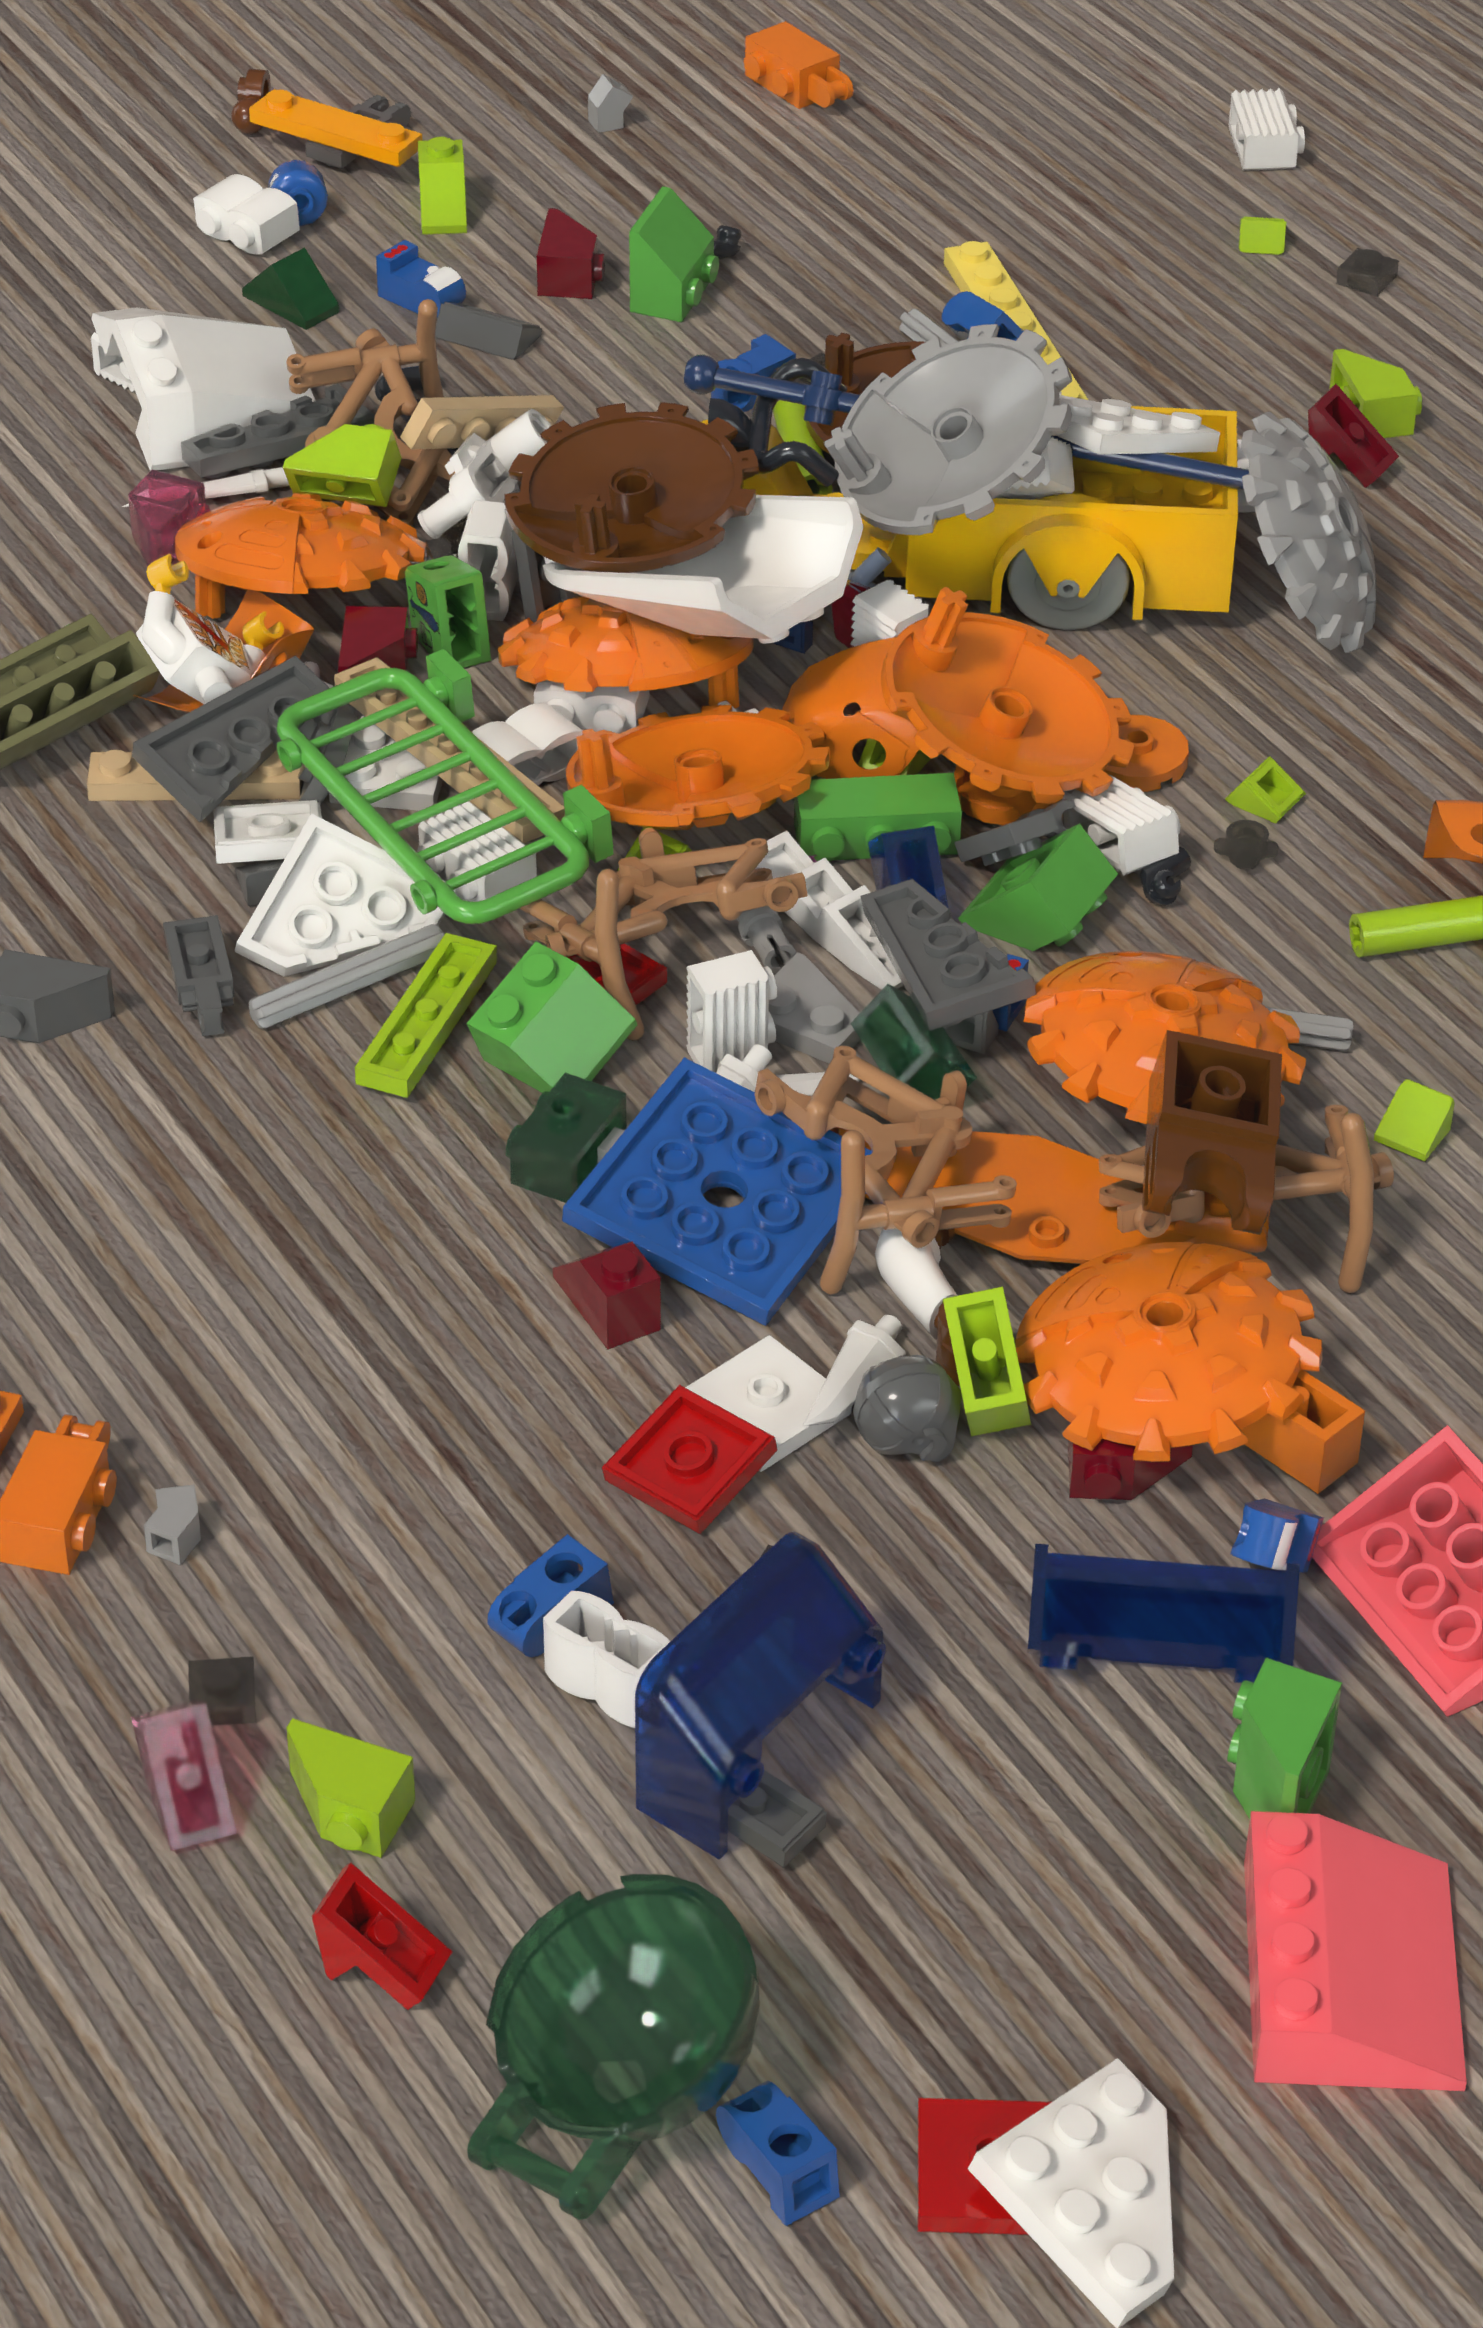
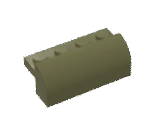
M92 613L0 659V770L139 698L154 688L160 671L132 630L112 639Z

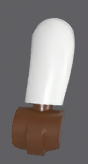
M954 1228L938 1230L935 1238L922 1248L913 1247L903 1238L902 1232L898 1229H883L875 1251L876 1263L880 1274L895 1295L928 1333L937 1339L936 1362L944 1368L955 1384L960 1386L943 1304L944 1298L958 1295L939 1267L941 1247L953 1239L955 1234Z

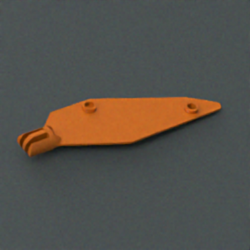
M839 1127L831 1129V1131L841 1136L849 1131ZM972 1131L970 1143L964 1148L957 1149L956 1155L948 1157L933 1187L939 1188L991 1182L995 1177L1001 1175L1015 1179L1017 1182L1014 1197L1010 1199L944 1206L942 1210L991 1204L1006 1205L1012 1211L1010 1224L1007 1227L998 1228L987 1224L954 1228V1231L958 1235L1023 1260L1083 1264L1104 1254L1124 1248L1161 1242L1207 1243L1243 1252L1260 1253L1265 1251L1268 1242L1270 1211L1260 1235L1233 1230L1228 1208L1220 1199L1205 1192L1204 1216L1196 1223L1181 1220L1170 1222L1168 1229L1162 1235L1154 1238L1146 1237L1138 1230L1122 1233L1117 1228V1207L1121 1205L1115 1207L1101 1205L1099 1203V1190L1102 1187L1124 1179L1100 1173L1098 1158L1034 1135ZM865 1141V1148L871 1150V1147ZM911 1146L896 1148V1160L886 1180L900 1198H902L923 1157H914Z

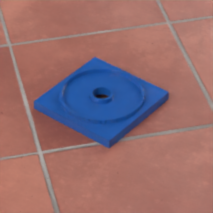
M684 1057L563 1206L562 1221L611 1247L633 1241L654 1269L766 1326L835 1235L841 1197L842 1136L829 1130L821 1139L811 1140L806 1137L803 1129L782 1112L772 1116L765 1115L757 1105L755 1092ZM865 1148V1156L872 1154L871 1150ZM715 1187H728L737 1191L744 1201L733 1207H718L709 1203L703 1194Z

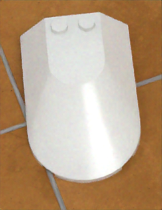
M756 495L754 508L749 515L729 518L722 526L725 529V536L722 542L706 553L672 566H663V568L628 573L587 571L557 563L544 557L546 564L542 566L547 580L558 588L694 635L758 638L760 643L767 644L786 638L789 635V629L796 624L811 621L824 614V607L843 596L862 534L863 523L857 502L852 497Z

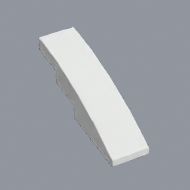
M787 830L767 840L769 852L755 869H771L773 879L801 872L805 876L808 896L798 898L795 906L785 911V913L812 939L849 969L887 994L903 986L904 984L864 914L860 896L871 893L867 887L863 885L853 891L826 858L814 863Z

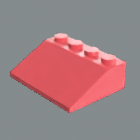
M1447 1425L1321 1526L1312 1559L1442 1712L1449 1717L1483 1701V1464Z
M1251 1811L1244 1872L1254 2082L1465 2091L1467 2080L1448 1863L1321 1814Z

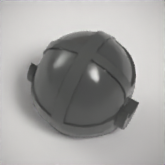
M923 1355L899 1356L880 1362L878 1365L870 1367L864 1373L856 1394L853 1410L854 1419L861 1436L876 1452L884 1455L914 1453L920 1455L922 1461L938 1462L945 1459L954 1448L962 1394L959 1387L936 1361Z

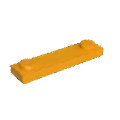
M273 89L249 108L250 122L395 167H400L417 153L418 141H423L422 133L405 129L400 124L385 123L295 96L287 90Z

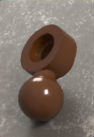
M249 69L246 77H240L237 90L238 102L232 109L231 118L234 126L243 133L253 134L263 127L250 122L249 108L271 91V80L268 70Z

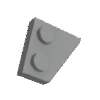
M797 952L774 975L777 997L776 999L769 1000V1012L776 1028V1042L830 1064L836 1047L849 1046L854 1048L865 1036V1018L804 954Z

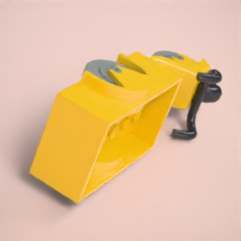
M798 358L784 363L772 374L771 378L791 382L799 378H806L811 382L813 370L830 372L815 360ZM841 383L840 391L847 392V388ZM757 396L752 410V418L749 419L738 406L723 399L710 398L708 419L700 422L708 424L717 417L729 422L738 432L737 436L730 441L736 451L741 452L753 449L757 456L759 474L744 480V489H755L756 495L844 497L842 493L838 492L827 495L813 494L796 462L805 468L824 487L830 486L837 479L839 472L818 452L805 443L783 441L778 430L771 424L772 412L778 401L777 399ZM1131 406L1134 409L1171 416L1173 412H1186L1200 416L1202 418V425L1220 432L1217 452L1164 454L1237 467V411ZM1072 457L1075 486L1072 494L1051 495L1040 499L1036 498L1035 500L992 499L995 504L994 511L975 521L967 518L965 513L941 519L937 522L932 533L923 535H904L884 531L862 519L863 530L851 569H857L877 548H881L892 561L883 570L884 577L906 578L908 594H915V597L937 598L940 590L948 587L953 592L963 591L967 595L966 600L991 601L990 613H1000L1002 582L1008 567V589L1018 609L1034 622L1058 630L1085 629L1111 617L1120 608L1127 596L1130 570L1134 580L1132 620H1142L1143 608L1229 613L1238 521V489Z

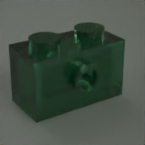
M887 984L850 1023L877 1063L879 1069L934 1100L940 1098L942 1081L945 1074L957 1070L960 1071L966 1079L967 1087L977 1078L945 1029L940 1027L929 1031L911 997L890 984Z
M565 1072L550 1092L545 1091L541 1094L536 1103L535 1110L523 1125L515 1126L509 1135L506 1144V1156L510 1158L511 1184L566 1203L598 1164L597 1148L613 1128L627 1129L626 1093Z

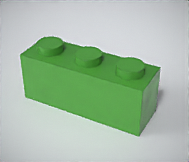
M954 773L812 779L810 788L794 798V827L797 843L808 856H815L816 861L823 858L832 861L958 854L954 842L959 841L961 837L962 810Z

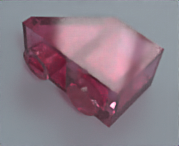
M153 469L128 494L132 537L147 566L168 554L172 555L171 563L177 559L175 554V536L178 530L190 520L210 511L209 506L206 504L204 483Z

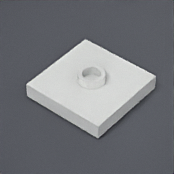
M308 800L216 807L213 810L217 864L285 859L311 813L322 818L320 802Z
M770 1335L685 1387L775 1437L778 1450L759 1470L760 1472L852 1413L851 1406L834 1423L802 1427L826 1378Z

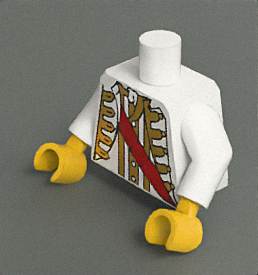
M168 554L153 561L147 567V577L155 591L149 593L144 623L138 629L136 635L169 684L199 702L206 704L251 680L265 658V653L262 650L282 637L284 627L281 622H278L267 630L264 625V618L266 616L264 611L244 625L242 634L248 645H243L241 639L180 603L170 594L172 587L188 579L189 569L185 561H180L171 566L172 555Z

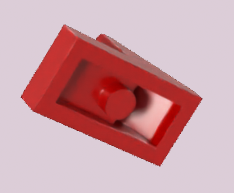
M349 1863L342 1869L312 1915L326 1976L333 1980L354 1966H357L407 2010L423 2000L453 1952L352 1863Z

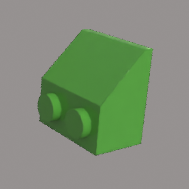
M662 186L629 231L630 312L682 322L691 308L699 305L702 293L707 285L715 282L719 270V258L714 256V236L671 188Z
M1079 823L1041 842V848L1006 860L958 919L961 923L966 922L980 933L1031 951H1035L1051 942H1054L1057 946H1062L1072 940L1083 929V925L1080 922L1081 919L1095 911L1106 901L1107 895L1104 891L1118 873Z
M535 941L466 1023L484 1061L568 1108L638 1025L636 1019L578 963Z
M1265 1658L1254 1682L1243 1681L1233 1708V1718L1242 1721L1237 1726L1232 1737L1227 1761L1236 1764L1233 1793L1249 1819L1251 1811L1310 1814L1330 1771L1342 1682L1269 1658Z

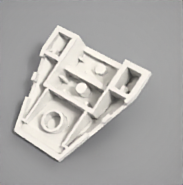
M139 307L92 314L91 320L105 356H122L141 405L142 411L135 433L150 471L189 466L182 460V441L230 423L247 427L251 425L252 415L265 410L282 414L291 410L290 401L305 395L311 397L312 402L315 401L311 388L302 394H295L289 388V378L293 374L287 370V358L292 354H296V351L286 328Z

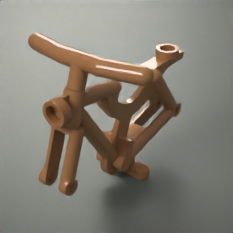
M430 299L423 300L418 306L417 343L403 346L389 345L378 329L372 328L364 331L357 338L356 347L308 356L292 354L287 358V370L293 374L289 378V388L295 394L305 393L309 388L353 381L326 427H319L312 432L306 439L305 447L342 425L351 424L379 376L383 373L391 392L383 397L375 414L374 424L393 431L402 457L400 465L409 469L410 472L400 489L393 485L387 507H375L386 516L390 517L391 515L413 526V519L438 476L450 481V478L455 473L454 471L449 475L445 468L446 463L452 457L446 448L411 450L409 446L397 438L394 431L395 420L401 415L412 416L418 405L400 367L401 365L419 364L425 398L444 397L438 369L435 336L438 308L436 303Z
M653 828L644 829L639 835L642 858H623L618 861L619 871L615 872L611 869H604L598 874L596 907L580 925L577 924L576 918L539 899L520 908L541 920L525 924L523 926L524 937L527 940H538L545 944L546 947L565 957L576 955L586 961H594L599 964L605 990L636 1019L638 1024L627 1039L632 1041L639 1040L643 1036L645 1029L625 980L620 945L661 932L667 926V917L663 912L685 903L698 901L713 902L719 908L721 916L729 921L737 919L743 911L769 906L776 912H785L793 908L798 898L808 896L805 876L801 872L773 879L771 869H755L769 852L766 839L756 838L749 840L745 844L665 855L659 832ZM737 860L727 873L697 877L695 866ZM626 905H636L631 909V918L617 922L618 914Z
M838 1046L834 1049L833 1058L812 1096L793 1090L768 1068L758 1071L755 1099L759 1109L765 1115L772 1116L782 1112L803 1129L806 1137L811 1140L821 1139L827 1131L834 1127L849 1130L841 1139V1197L835 1237L820 1278V1287L825 1293L836 1294L842 1289L857 1249L860 1230L883 1228L884 1230L898 1229L902 1232L903 1238L913 1247L922 1248L935 1238L938 1230L987 1224L1003 1228L1010 1224L1012 1211L1009 1207L1002 1204L942 1210L944 1206L1010 1199L1014 1197L1017 1182L1012 1177L1001 1175L995 1177L991 1182L933 1188L948 1157L956 1155L957 1149L966 1147L971 1140L972 1126L963 1117L967 1083L960 1071L957 1070L944 1075L940 1098L935 1100L856 1056V1051L849 1046ZM851 1074L887 1094L889 1099L852 1079L849 1075ZM845 1096L893 1124H881L871 1116L843 1103ZM865 1141L869 1144L872 1154L866 1156ZM911 1146L914 1157H923L902 1198H900L886 1180L896 1160V1148ZM865 1193L874 1204L864 1205Z
M1330 1105L1325 1108V1122L1330 1137L1325 1139V1153L1329 1157L1276 1144L1273 1200L1343 1192L1347 1196L1350 1204L1349 1232L1338 1284L1342 1291L1351 1294L1358 1291L1362 1285L1373 1233L1374 1189L1390 1187L1393 1184L1394 1171L1387 1154L1384 1152L1370 1154L1365 1123L1362 1117L1356 1113H1348V1108L1343 1105ZM1145 1146L1119 1155L1106 1154L1099 1158L1100 1173L1124 1179L1102 1187L1099 1190V1203L1107 1207L1121 1205L1117 1207V1228L1122 1233L1138 1230L1144 1236L1154 1238L1162 1235L1168 1229L1170 1222L1181 1220L1196 1223L1203 1218L1205 1213V1192L1198 1190H1189L1178 1194L1172 1201L1170 1216L1143 1211V1193L1141 1192H1143L1144 1166L1142 1165L1145 1164Z

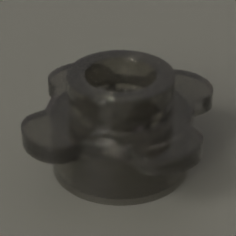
M1239 820L1231 823L1227 827L1226 838H1218L1214 842V851L1217 854L1228 856L1233 865L1243 870L1254 869L1261 860L1276 857L1279 849L1276 842L1269 840L1268 829L1263 824L1253 820Z

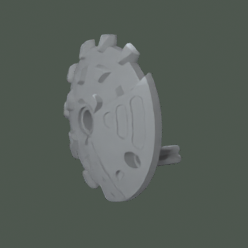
M997 324L972 326L968 339L942 347L938 337L929 340L912 350L916 360L899 371L895 376L891 378L882 372L871 382L851 408L842 429L841 427L833 429L831 431L833 437L825 441V447L834 458L835 469L839 472L837 483L844 497H852L856 500L861 518L872 526L884 531L904 535H923L932 533L937 522L941 519L965 513L967 518L974 521L994 511L995 504L992 499L1006 491L1019 479L1028 483L1033 482L1045 468V459L1040 455L1051 436L1067 432L1072 418L1069 404L1059 405V392L1072 382V376L1062 357L1047 365L1040 356L1047 346L1046 339L1033 331L1025 329L1015 341L997 337L999 330Z
M1271 412L1260 414L1252 419L1257 432L1255 430H1247L1243 433L1241 450L1249 460V475L1242 476L1247 503L1253 506L1262 533L1257 539L1268 566L1274 563L1287 589L1285 599L1299 620L1306 616L1315 626L1317 640L1323 646L1332 650L1341 641L1345 653L1360 649L1364 646V634L1370 631L1375 623L1377 595L1373 547L1362 510L1354 492L1337 465L1308 432L1290 418L1278 419Z

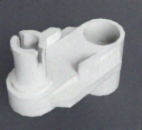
M530 409L487 441L475 433L469 436L445 465L449 475L455 471L454 475L450 478L449 492L418 514V520L424 531L433 539H438L445 531L466 516H469L470 509L475 500L505 503L504 494H508L516 489L519 491L518 480L512 479L508 471L519 453L534 456L547 443L541 438L540 434L551 426L545 417L538 411Z

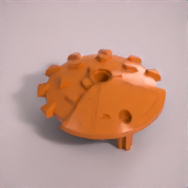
M294 493L292 497L276 499V502L265 500L262 496L234 502L215 508L190 520L178 530L175 536V554L179 562L185 561L188 569L195 573V612L203 617L209 616L211 619L220 618L221 614L225 613V585L284 594H308V589L338 587L343 592L371 588V581L381 578H389L396 581L406 578L405 570L408 566L412 565L409 561H425L426 543L417 539V532L413 526L391 515L385 521L379 517L376 511L359 502L345 500L343 505L339 506L333 502H324L319 494Z
M948 587L942 588L929 617L905 628L892 642L881 670V686L886 706L889 707L891 713L911 721L918 731L915 735L916 746L931 759L942 754L956 765L971 773L969 776L971 784L989 792H993L999 789L1000 785L1014 789L1031 791L1032 798L1036 803L1055 804L1063 799L1065 795L1063 791L1076 789L1093 797L1106 791L1114 779L1104 771L1108 766L1126 768L1133 754L1134 743L1119 738V726L1130 723L1131 716L1122 698H1108L1094 680L1100 677L1102 672L1081 654L1071 660L1060 651L1045 644L1049 634L1035 627L1005 617L965 612L968 604L965 603L967 595L961 590L953 592Z
M580 595L543 611L534 623L528 617L507 629L504 633L503 645L498 647V657L502 667L518 665L516 678L525 682L537 684L549 680L563 683L564 690L577 692H593L597 687L629 686L630 692L648 691L708 679L709 706L727 701L737 709L740 706L738 665L751 654L754 648V638L694 635Z
M732 705L702 706L701 713L670 717L666 712L638 718L640 726L620 734L606 730L595 732L593 729H587L582 731V735L576 737L578 750L567 764L566 780L568 790L582 784L610 812L611 821L657 830H691L694 825L697 828L725 824L730 814H733L740 821L765 810L775 803L777 797L785 803L799 796L810 788L811 777L828 769L830 765L829 747H817L824 742L825 738L824 731L818 725L810 722L796 726L788 722L790 712L767 707L758 713L732 712Z
M1119 951L1090 955L1065 963L1046 974L1035 985L1036 995L1028 998L1026 1001L1024 1022L1041 1025V1034L1030 1037L1027 1042V1047L1038 1065L1055 1063L1069 1077L1062 1083V1088L1076 1098L1089 1103L1099 1096L1114 1104L1128 1108L1125 1119L1147 1124L1149 1080L1167 1030L1282 1054L1281 1081L1300 1085L1304 1075L1306 1058L1288 1048V1043H1299L1300 1029L1294 1019L1275 1010L1270 1012L1262 1004L1263 996L1261 989L1255 986L1253 982L1224 968L1207 962H1199L1196 959L1145 951ZM1282 1093L1280 1107L1283 1106L1285 1102V1098Z
M1161 1242L1124 1248L1104 1254L1077 1266L1058 1278L1036 1298L1025 1313L1015 1339L1016 1352L1019 1363H1035L1037 1373L1035 1379L1023 1385L1027 1404L1035 1414L1054 1408L1061 1416L1071 1422L1062 1432L1063 1437L1078 1446L1093 1450L1102 1439L1136 1446L1133 1460L1149 1462L1170 1461L1171 1447L1190 1446L1205 1442L1209 1443L1214 1454L1235 1449L1248 1443V1438L1242 1432V1429L1255 1423L1267 1414L1283 1422L1304 1401V1396L1291 1387L1295 1383L1300 1370L1319 1371L1322 1363V1340L1303 1336L1301 1332L1300 1322L1315 1318L1312 1303L1302 1289L1280 1291L1267 1280L1272 1276L1268 1264L1258 1259L1257 1256L1225 1246L1207 1243L1194 1244V1242Z

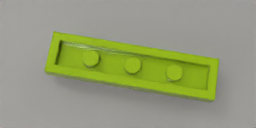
M445 933L356 1064V1084L408 1098L496 965L497 945Z

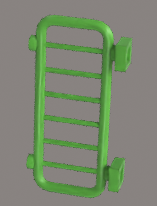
M445 649L426 656L428 679L424 683L407 670L381 668L296 702L286 708L278 718L277 734L281 741L277 743V752L285 769L292 772L304 765L415 882L410 886L411 895L416 907L424 915L439 907L443 913L458 922L481 924L492 921L574 884L587 871L589 857L597 863L614 855L611 814L582 784L563 792L565 816L560 821L462 723L475 717L471 675ZM396 689L408 697L404 701L312 740H309L298 729L299 725L379 690ZM414 707H418L435 725L337 768L318 750V748ZM441 734H444L462 752L363 796L344 777ZM469 761L489 779L487 782L390 824L371 805L374 802ZM495 789H499L517 807L515 810L419 852H416L398 834V832ZM524 817H527L546 836L445 882L425 862ZM553 845L568 859L566 863L478 902L462 900L453 891Z

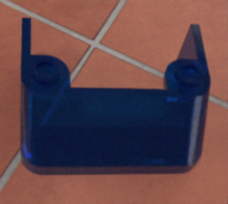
M796 1531L783 1536L653 1657L644 1669L636 1687V1809L718 1860L728 1852V1808L739 1797L746 1798L751 1795L759 1785L764 1773V1764L761 1762L762 1740L824 1680L872 1709L881 1701L882 1662L886 1653V1645L883 1643V1629L819 1544Z
M1035 1543L1027 1653L1040 1655L1039 1667L1078 1670L1079 1659L1229 1670L1235 1671L1234 1683L1242 1684L1244 1680L1255 1681L1265 1658L1293 1666L1300 1564L1286 1563L1279 1571L1072 1555L1048 1553L1049 1544Z

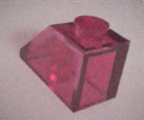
M193 1700L131 1716L146 1783L169 1849L173 1851L237 1834L206 1703Z

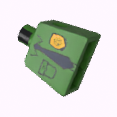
M443 556L408 566L405 570V584L408 594L411 627L418 629V640L427 652L432 654L445 649L463 668L491 661L482 573L455 556Z

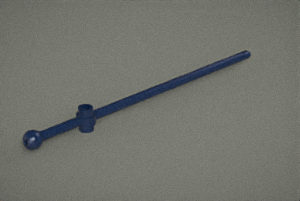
M696 355L688 360L684 372V384L695 394H708L715 388L803 404L806 405L803 420L831 426L834 423L835 411L849 413L860 397L859 394L840 391L841 375L816 370L812 372L811 384L807 385L719 368V364L712 357ZM1057 435L1051 436L1054 439H1058V441H1062V443L1070 444L1072 457L1241 490H1244L1242 476L1249 475V470L1164 453L1097 454Z

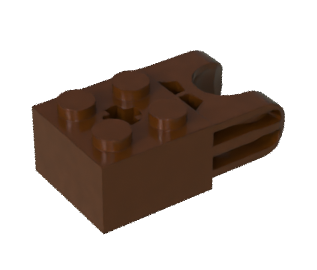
M1170 1030L1166 1031L1149 1080L1142 1196L1143 1211L1170 1216L1172 1201L1178 1194L1189 1190L1204 1191L1216 1196L1228 1208L1233 1230L1257 1235L1261 1234L1274 1197L1276 1144L1280 1132L1282 1054Z

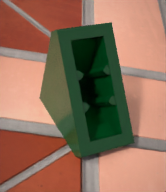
M305 247L270 265L242 288L243 297L305 330L339 313V303Z

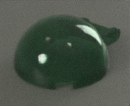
M663 1874L620 1876L624 1888L604 1893L588 1901L581 1891L570 1895L539 1918L514 1946L496 1978L486 2025L494 2033L497 2066L507 2085L469 2140L467 2155L472 2163L485 2170H493L497 2167L559 2199V2205L563 2212L578 2220H583L594 2213L643 2141L661 2138L689 2125L713 2107L737 2080L751 2053L758 2026L760 2005L759 1972L751 1945L738 1920L721 1899L697 1883ZM534 2117L555 2131L582 2140L592 2141V2144L572 2173L516 2144Z

